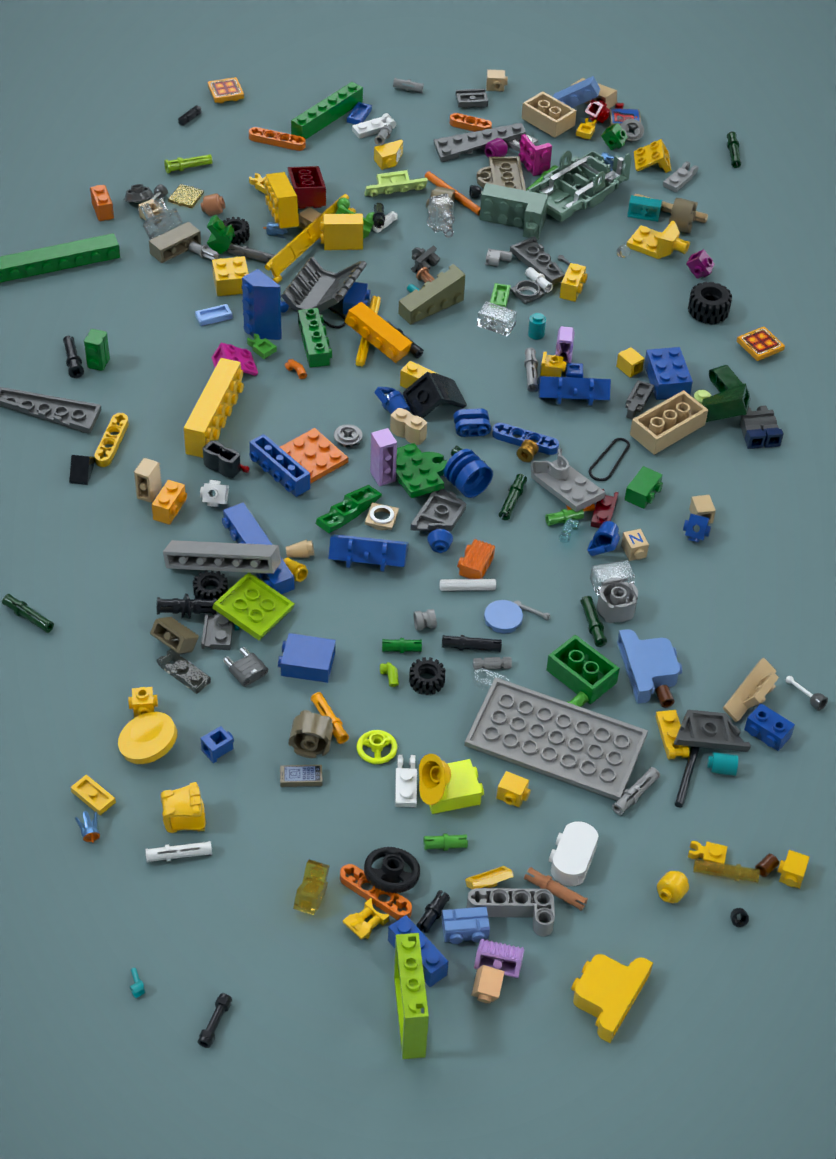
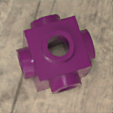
M703 249L692 254L686 265L698 279L702 276L707 277L710 275L715 263Z

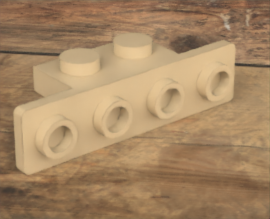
M765 658L759 660L723 707V710L735 722L739 721L749 708L755 705L758 707L760 703L762 704L766 700L765 695L776 687L774 683L779 677L775 674L776 670Z

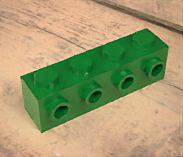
M318 308L298 310V325L309 368L330 366V358H332V349L328 348L329 338L325 337L326 326H323V315L319 314Z

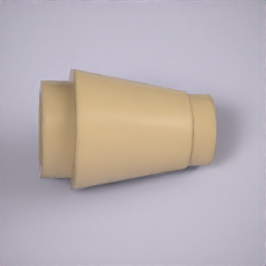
M306 539L286 546L287 557L310 558V556H313L314 547L312 540L307 541Z

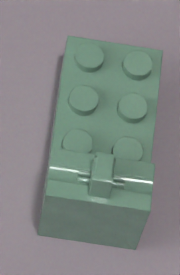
M486 183L481 194L480 220L523 228V237L531 238L535 236L539 240L546 221L548 195Z

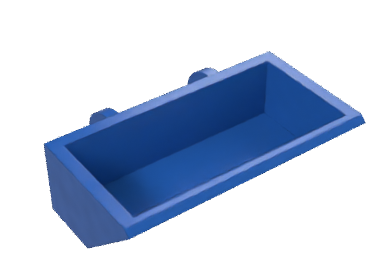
M538 377L539 398H556L557 404H561V399H585L588 401L589 406L593 405V400H610L611 379Z
M334 534L330 537L328 559L346 561V568H351L352 562L381 565L380 571L385 572L386 565L405 567L409 542Z

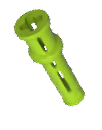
M211 154L185 159L177 157L175 160H164L167 174L171 171H183L185 168L213 163Z

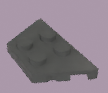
M445 489L434 491L411 523L410 530L433 531L435 529H445L452 531L466 510V503L457 498L452 491L449 493Z
M687 710L674 741V745L748 752L751 748L749 742H744L739 736L741 732L732 724L731 719L726 713Z

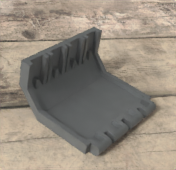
M311 257L281 297L293 310L318 308L319 312L344 298L367 263L360 260L338 273H333L322 269L314 257Z

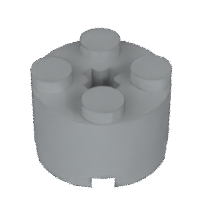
M611 578L603 583L599 590L597 609L606 622H623L634 617L638 599L636 586L631 582H624L622 578Z

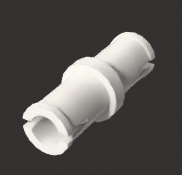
M531 267L526 270L525 275L536 282L545 292L548 293L553 289V284L546 280L543 274L538 273Z

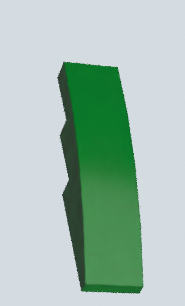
M370 485L348 493L344 496L342 502L331 506L329 513L318 517L315 524L327 533H331L362 514L372 503L381 498L382 493Z

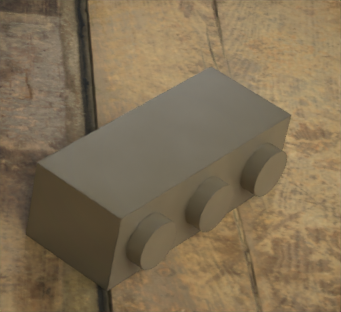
M190 222L184 223L149 240L150 254L160 263L188 251L192 241L201 244L200 230Z

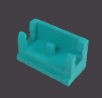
M631 195L627 217L658 222L662 200Z

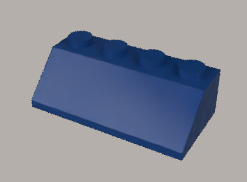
M257 269L242 277L244 331L253 338L256 333L260 336V339L280 340L282 339L280 285Z

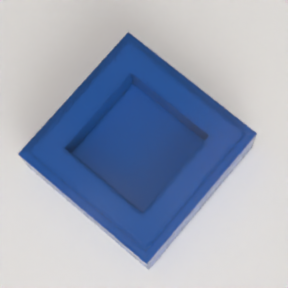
M566 363V377L583 378V364Z

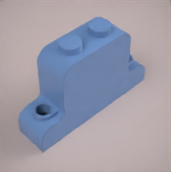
M629 629L619 630L617 644L637 704L648 702L651 694L655 693L657 687L661 685L672 687L677 684L678 675L682 674V665L677 661L676 648L672 647L669 639L639 640L634 631Z

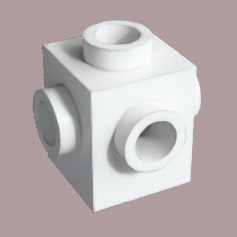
M210 480L209 483H204V487L201 486L200 497L203 498L202 502H207V506L218 507V504H227L229 485H221V481Z

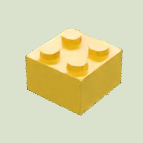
M245 256L212 260L213 279L217 296L243 294L242 277L249 274Z

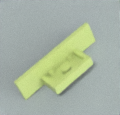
M407 170L377 174L378 185L366 186L364 194L365 196L374 197L384 193L407 192L413 189L422 190L426 188L428 179L409 180Z

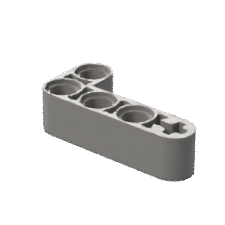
M476 888L468 893L467 908L487 907L488 917H533L534 932L542 937L550 935L553 931L555 919L554 897L547 889Z

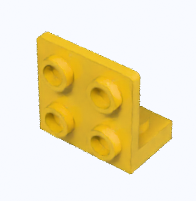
M662 139L653 141L651 144L634 151L635 169L637 172L658 163L660 168L664 169L665 173L671 171L669 151Z

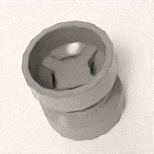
M428 609L426 612L414 611V624L417 631L423 630L426 627L430 629L437 627L434 609Z

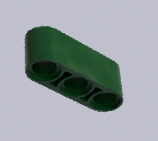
M728 365L709 370L710 381L720 393L743 384Z

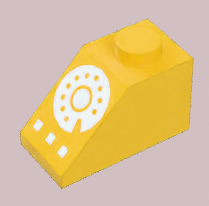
M403 140L374 147V161L381 170L396 166L403 154Z

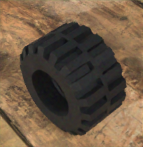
M698 283L697 286L695 285L691 289L688 304L689 314H691L692 318H696L697 321L705 324L723 322L730 312L732 302L731 291L719 283Z

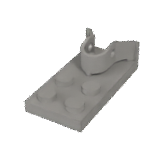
M561 448L557 450V460L553 462H531V478L575 512L605 498V491L569 465L566 458L562 456Z

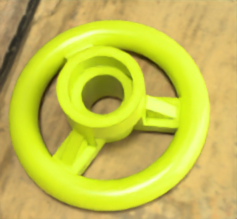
M372 730L364 733L359 738L356 748L359 756L364 761L371 764H383L394 758L398 746L395 738L388 732ZM391 744L390 753L381 758L383 748ZM363 745L371 748L374 752V758L368 756L363 751Z

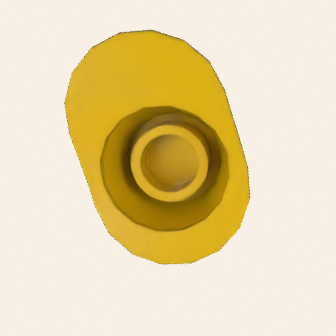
M436 754L425 755L419 764L420 797L428 805H434L441 800L445 786L451 779L450 767Z

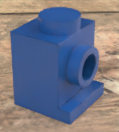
M222 726L200 738L201 750L213 764L217 762L219 757L234 749L232 734L229 731L226 732Z

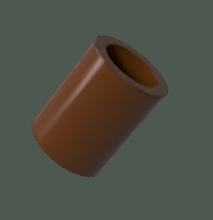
M661 685L656 688L655 692L661 706L664 708L672 706L675 701L669 687Z
M769 853L755 866V869L759 875L767 877L779 865V860L776 856Z

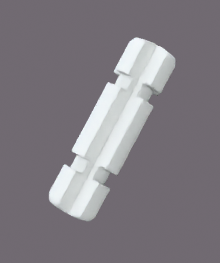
M392 211L386 215L382 228H376L373 224V231L379 233L397 220V213Z

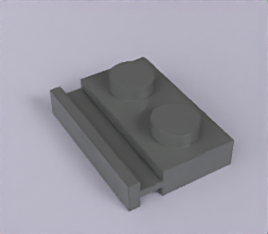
M485 89L456 90L458 107L488 106Z
M205 614L201 642L202 649L210 647L215 650H230L234 623L221 614H214V616Z

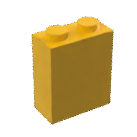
M323 214V221H320V229L323 231V234H320L321 244H324V250H363V214Z

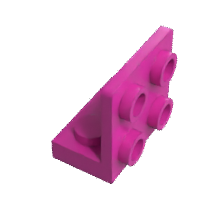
M221 342L211 357L214 367L217 366L220 358L241 362V370L244 373L254 376L258 374L252 354L247 349H241L232 344Z

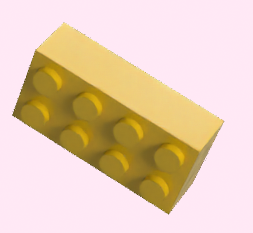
M285 172L266 174V180H264V188L267 190L265 202L268 205L269 211H271L272 217H274L275 223L278 224L280 229L299 226L297 195Z

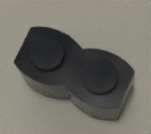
M209 441L203 447V461L207 468L219 471L220 474L228 478H234L241 471L240 454L237 451L225 448L216 441Z

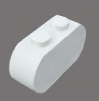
M572 822L566 825L563 833L559 832L556 840L558 847L556 850L552 849L549 857V862H552L551 874L558 883L565 886H577L584 882L596 851L599 837L597 831L591 825L585 822Z

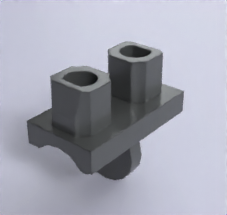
M433 245L425 252L424 248L415 247L412 250V259L415 260V265L411 270L414 273L423 267H427L430 270L431 266L427 262L432 266L437 265L440 257L435 254L437 248Z

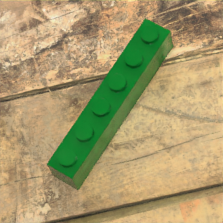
M350 82L291 120V134L304 137L306 140L351 111L358 102L363 103V87Z

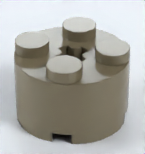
M676 198L672 207L669 224L671 221H675L680 232L690 234L692 222L695 221L698 202Z
M308 710L301 711L300 715L296 716L293 720L288 742L289 746L294 748L296 754L306 758H316L319 754H322V756L326 755L329 752L333 734L332 719L329 716H322Z

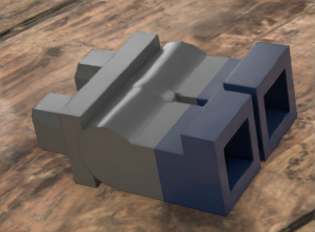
M766 405L759 406L757 411H752L748 407L747 414L741 415L739 424L747 449L763 448V446L765 448L781 446L784 433L777 425L774 411L768 410ZM773 437L775 441L769 442V439ZM756 439L758 443H752V440Z

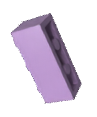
M388 428L372 432L370 472L378 486L395 482L397 441Z

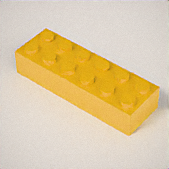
M220 358L184 426L186 454L203 458V447L209 441L219 439L220 430L225 427L226 418L231 415L232 407L236 405L238 395L242 393L244 388L241 362Z

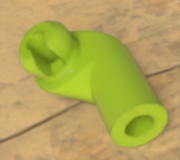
M386 662V664L381 663L380 673L388 675L389 686H399L397 668L390 662Z

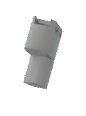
M488 249L485 265L498 267L500 260L511 262L513 252Z

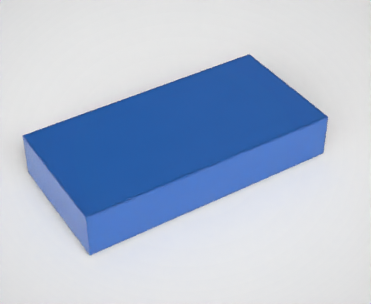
M358 102L348 115L347 123L356 125L364 122L372 110V105Z

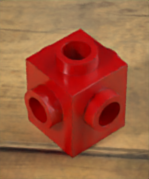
M592 99L585 113L590 116L589 119L591 121L596 120V123L597 121L603 123L608 118L610 109L606 107L607 104L601 100L598 102Z

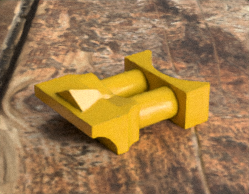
M372 898L364 903V909L360 913L350 914L343 920V923L361 940L364 938L368 939L373 928L378 924L384 926L389 922V914L377 912L373 908ZM370 915L373 916L368 922L364 921Z

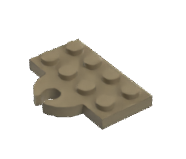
M520 156L489 157V166L483 167L477 172V183L482 188L488 183L526 191Z

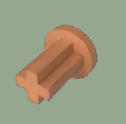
M427 267L421 268L416 275L418 280H423L425 283L435 280L429 274Z

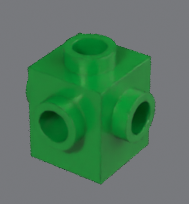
M618 122L606 128L601 135L610 150L620 149L625 145V140L628 138Z

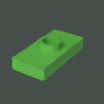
M494 283L489 309L506 311L511 285Z

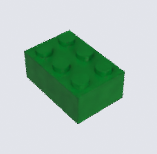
M574 635L548 655L546 671L576 694L580 691L585 693L589 700L588 703L591 705L617 684L620 668L577 635Z

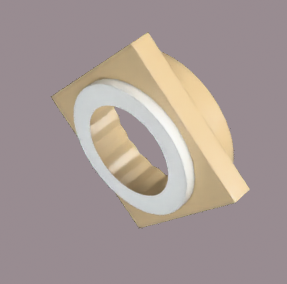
M372 503L365 520V525H369L377 530H392L399 508ZM382 511L389 513L390 517L385 520H379L375 518L374 513Z

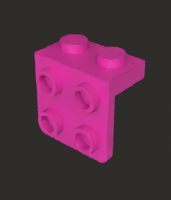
M525 134L521 135L519 142L520 153L518 155L520 156L521 163L525 165L526 169L533 176L548 171L551 164L552 145L546 143L535 146Z

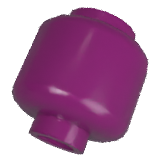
M496 138L485 146V154L488 158L504 157L508 152V145L501 138Z

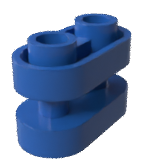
M460 409L453 415L458 436H485L491 431L488 411L485 409Z

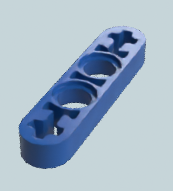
M496 423L493 426L492 435L497 440L521 446L524 440L534 439L538 441L536 443L539 448L538 452L548 455L556 454L559 449V441L553 437L505 423ZM516 434H517V435H520L521 437H520V438H515V437H513V435H516Z

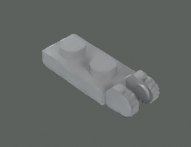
M685 162L681 168L663 182V187L677 192L696 175L699 167L694 165L688 171L691 163Z

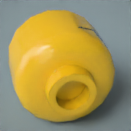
M679 871L667 872L657 883L659 897L669 903H678L689 890L687 877Z

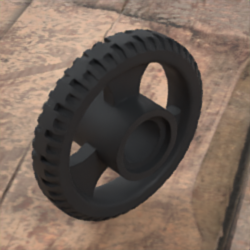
M381 847L372 851L367 856L364 864V874L368 882L381 891L403 893L412 889L417 884L420 876V866L416 858L409 852H406V850L396 847ZM384 857L381 868H372L373 862ZM404 862L410 866L411 873L403 870Z

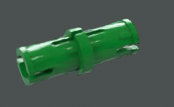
M382 639V652H422V639Z

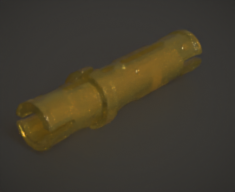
M696 858L694 862L693 872L734 878V881H739V879L756 883L759 881L760 869L742 867L741 864L737 863L735 866Z

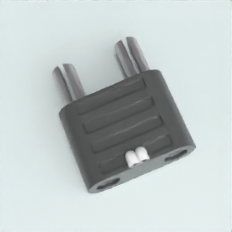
M242 647L240 649V653L244 656L242 659L234 663L227 656L223 661L229 667V672L243 687H246L265 676L269 669L254 653H250L245 647Z

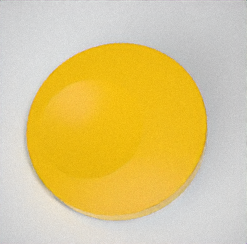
M162 712L141 714L132 719L122 729L118 738V748L123 757L131 763L147 764L154 762L167 754L175 744L177 739L176 725L170 716Z

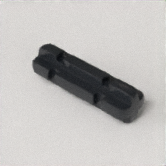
M195 105L178 118V123L184 126L202 112V108Z

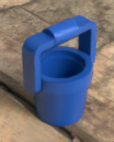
M377 387L374 393L382 402L383 408L390 414L397 408L410 412V407L400 391L390 387Z
M605 521L596 531L587 549L590 556L607 553L616 549L620 536L618 534L619 528L614 522Z

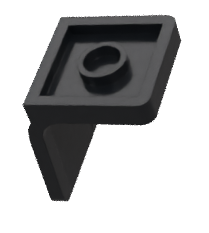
M428 371L403 392V396L412 414L421 418L427 416L442 403H450L461 408L467 406L453 379Z

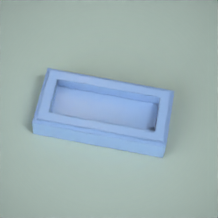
M227 304L195 311V316L200 326L233 319V314Z

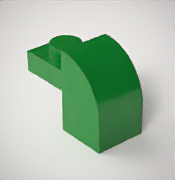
M214 215L210 218L207 225L211 232L207 244L212 250L221 254L228 250L234 237V229L232 225L226 227L223 221L217 215Z

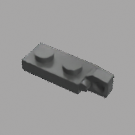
M637 380L626 401L627 418L633 419L636 411L641 412L654 390V385Z

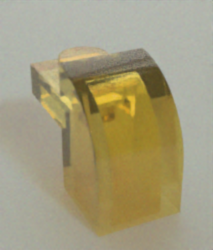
M310 859L307 861L303 882L297 889L293 909L312 915L317 912L327 889L328 882L326 881L330 865Z

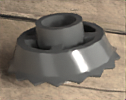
M135 184L126 191L124 200L129 203L141 204L154 197L155 194L152 193L149 187H145L143 184Z

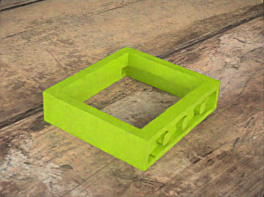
M419 933L396 934L394 986L402 1059L425 1058L429 1014Z

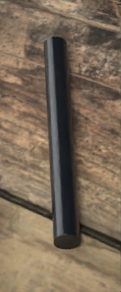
M691 746L675 801L676 807H683L700 747Z

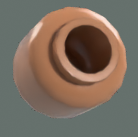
M217 193L204 196L201 209L208 216L221 214L223 209H225L224 199Z

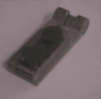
M169 649L165 656L157 659L158 665L196 694L211 683V678L172 649Z

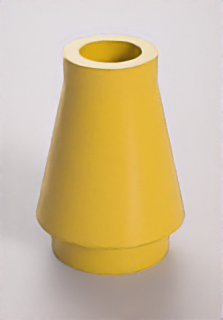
M290 558L283 560L294 575V581L301 582L306 579L308 570L304 564Z

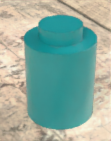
M534 313L529 318L528 336L532 339L539 340L545 336L546 317L543 314Z
M713 752L712 756H708L707 768H711V773L736 776L738 755Z

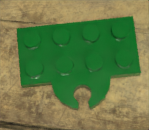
M415 443L398 447L396 479L410 498L444 489V482L440 477L444 475L447 460H444V456L437 452L422 453Z

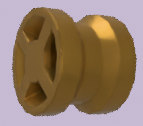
M526 439L521 444V447L518 448L516 454L520 460L531 462L539 448L534 441Z

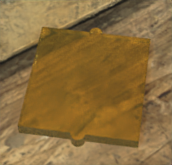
M180 184L170 196L168 202L193 208L204 194V190Z

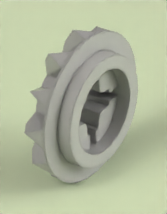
M627 119L621 124L622 129L628 136L625 141H638L643 136L644 128L638 120ZM629 129H634V134L632 132L629 133Z
M342 425L334 431V440L337 441L338 445L343 444L344 447L347 445L352 447L353 444L358 445L359 441H362V431L354 425Z

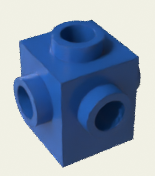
M690 514L689 521L685 520L683 531H686L685 535L689 536L688 540L699 542L700 539L704 540L705 536L709 537L711 526H708L710 518ZM695 525L700 527L699 532L694 531Z

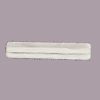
M441 579L439 587L441 591L495 590L496 580Z

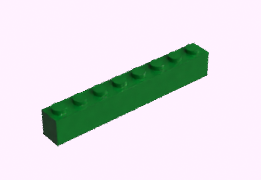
M111 233L0 256V283L120 258L118 241L115 234Z

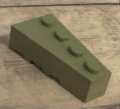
M452 264L447 272H440L437 274L438 278L432 282L427 281L424 283L419 291L415 289L399 300L398 314L411 325L463 301L465 273Z

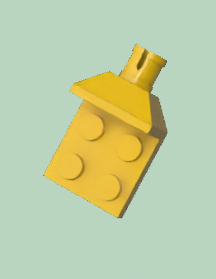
M671 221L663 232L640 225L627 241L626 247L660 259L672 254L674 250L686 254L690 242L679 238L680 232L675 221Z

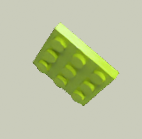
M248 572L213 604V609L257 640H260L294 608L295 603Z

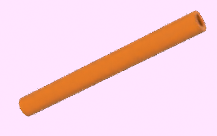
M430 171L425 174V178L436 186L455 190ZM455 190V199L480 216V207Z

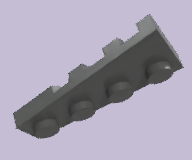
M535 236L510 246V252H513L514 256L528 267L534 268L538 273L543 274L545 279L553 285L563 280V272L555 262L551 261V256L544 252V247L538 244Z

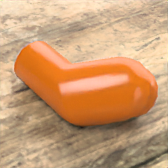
M289 359L285 363V368L288 371L296 370L300 379L307 377L302 364L293 359Z

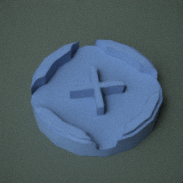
M494 601L485 609V624L493 628L492 630L497 633H512L522 625V610L511 601Z

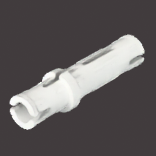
M211 841L169 846L167 844L165 847L145 849L147 863L160 860L170 862L171 859L212 855Z

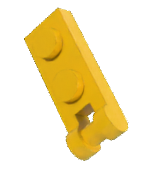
M677 711L656 712L655 717L667 758L675 759L677 756L682 758L689 757L688 746L674 745L681 726Z

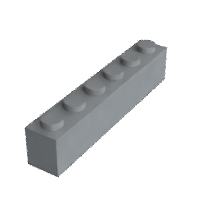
M171 540L163 551L166 568L274 574L281 563L279 545Z

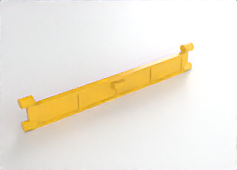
M344 194L340 198L349 199V196L347 194ZM339 199L267 262L265 269L271 270L275 277L273 280L277 284L282 280L280 274L320 238V234H323V231L320 229V221H323V214H336ZM349 206L348 210L356 213V210Z

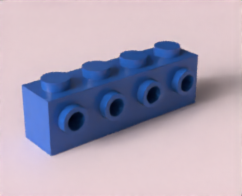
M265 434L249 442V456L251 460L260 465L265 472H268L276 482L282 484L288 492L298 497L310 489V473Z

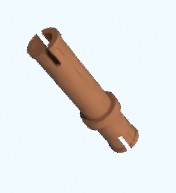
M532 867L528 869L527 872L534 877L525 874L524 880L537 885L540 889L549 890L556 897L578 908L580 911L583 910L585 906L577 902V900L586 904L588 898L552 880L553 877L549 875L545 876Z

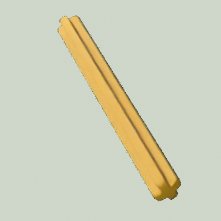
M379 296L372 297L369 307L376 314H378L381 302ZM361 337L355 360L356 366L361 367L365 365L370 342L364 337Z

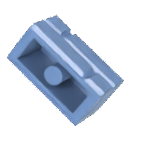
M487 907L442 910L441 920L444 942L460 944L463 941L472 940L479 943L481 939H489L490 926Z

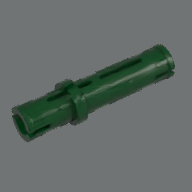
M731 131L727 134V148L730 151L732 167L739 168L741 166L738 149L739 141L737 140L736 133Z
M517 474L514 483L509 487V494L499 512V517H502V520L510 519L518 498L523 494V487L527 482V477L525 476L523 479V474Z
M11 594L5 595L2 599V604L13 610L15 615L24 617L46 633L53 629L54 623L28 607L26 602L19 601Z
M584 596L580 602L589 624V633L592 634L595 645L602 647L607 643L603 632L604 626L599 620L592 597Z

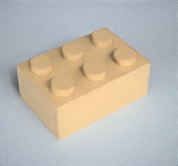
M542 91L523 103L521 118L556 138L575 126L577 110Z

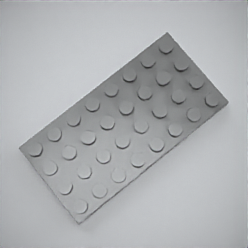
M495 677L465 740V746L618 801L627 786L647 737L648 730Z

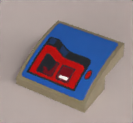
M610 108V126L617 122L621 126L627 119H635L641 123L639 109Z

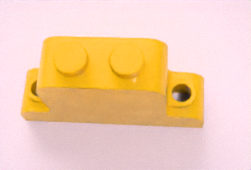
M603 954L595 955L591 962L586 961L581 972L583 975L580 979L576 978L571 987V990L575 991L573 1003L579 1009L597 1018L595 1026L598 1027L597 1033L601 1039L611 1043L648 980L653 962L639 957L631 962L629 966H625Z

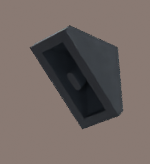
M72 455L69 483L88 485L95 464V457Z

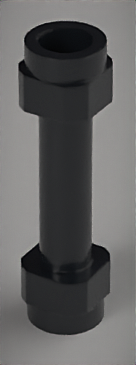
M221 993L217 997L215 1002L216 1009L206 1030L203 1029L199 1035L197 1042L200 1046L210 1048L215 1040L214 1032L222 1015L231 1006V996Z

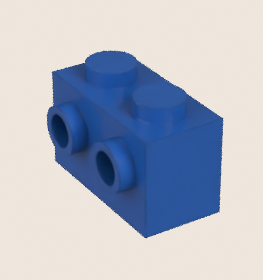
M760 703L748 716L744 730L751 736L764 742L767 746L779 751L791 738L795 724Z

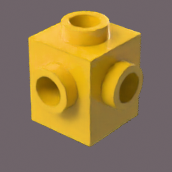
M152 687L132 688V697H128L129 709H133L134 718L144 713L155 712L154 707H158L157 695H153Z

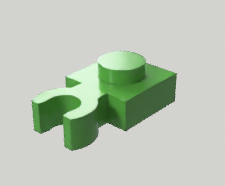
M256 333L254 334V340L249 337L247 338V344L263 359L277 352L276 345L266 338L261 340L260 336Z

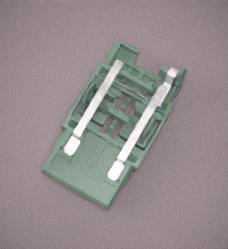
M567 150L560 158L559 167L543 176L542 182L527 191L548 195L546 213L562 222L579 209L585 210L587 206L593 208L603 202L605 196L612 193L614 189L619 188L620 183L629 180L632 158L630 153H627L624 159L615 155L613 170L610 172L611 165L604 164V157L592 150L581 158L577 156L572 158V153Z

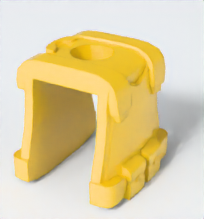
M192 782L190 785L176 790L161 792L163 822L167 832L175 833L179 830L205 831V809L197 782Z

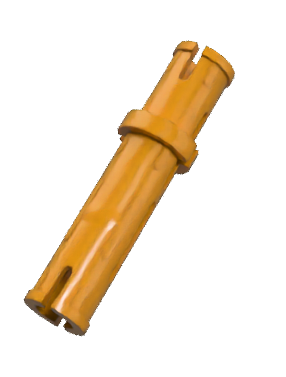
M321 692L313 694L311 701L320 715L329 716L332 719L333 735L339 744L345 743L349 739V735L342 727V721L335 716Z

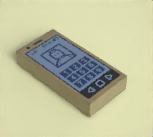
M322 765L280 766V787L322 786Z

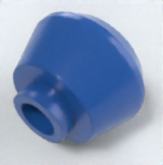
M435 529L429 533L427 540L433 551L443 553L452 544L453 536L445 529Z

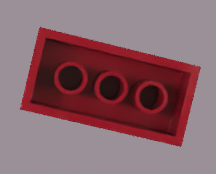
M319 166L287 167L288 179L297 195L298 208H321L326 206V186Z

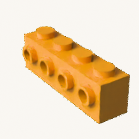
M363 302L349 309L344 322L393 362H398L408 354L413 342Z

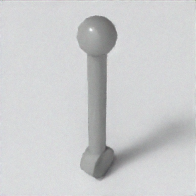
M518 600L514 601L520 608L542 616L545 620L550 619L549 613H542L522 605Z

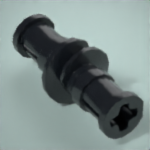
M185 593L183 599H160V597H157V615H160V613H181V619L184 618L185 613L188 614L189 619H191V613H212L214 615L216 610L213 609V604L216 602V598L190 599L187 593Z

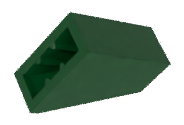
M742 384L703 399L702 405L708 409L706 422L746 415L750 396L747 385Z

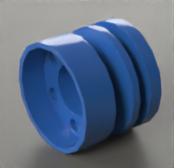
M463 449L449 459L444 469V476L465 497L472 498L481 494L488 487L493 477V471L472 450Z

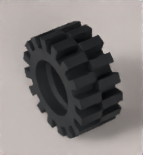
M232 217V219L226 218L227 221L223 220L226 227L232 225L234 229V237L231 243L241 245V242L244 244L245 240H249V224L245 219L242 218L240 220V217H237V219Z
M204 570V574L200 572L198 573L199 577H194L193 592L195 598H216L217 601L228 591L227 577L225 578V575L221 574L220 571L214 573L211 570L208 573V570ZM211 585L217 587L213 590L204 589L206 586Z
M423 657L422 661L417 659L416 663L413 662L412 667H410V686L413 687L415 692L419 690V694L425 692V695H429V692L432 695L436 694V690L439 692L444 687L445 667L443 668L442 663L439 664V660L433 661L431 657H429V660H426V657ZM429 673L434 675L435 677L431 679H424L420 677V675Z

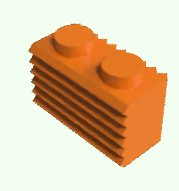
M96 185L91 187L92 205L98 221L113 219V203L106 186Z
M474 539L471 545H467L465 557H460L458 561L459 575L469 579H483L494 559L495 546Z

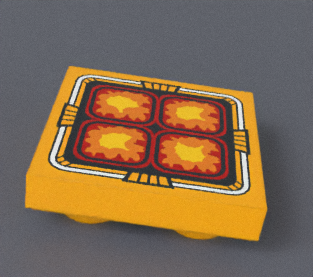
M237 77L208 82V88L215 103L238 101L244 98V93Z
M764 326L737 337V342L756 361L781 352L785 348V345Z

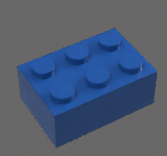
M680 347L646 350L644 366L650 384L654 385L653 392L656 400L669 399L683 390L690 395L693 381Z

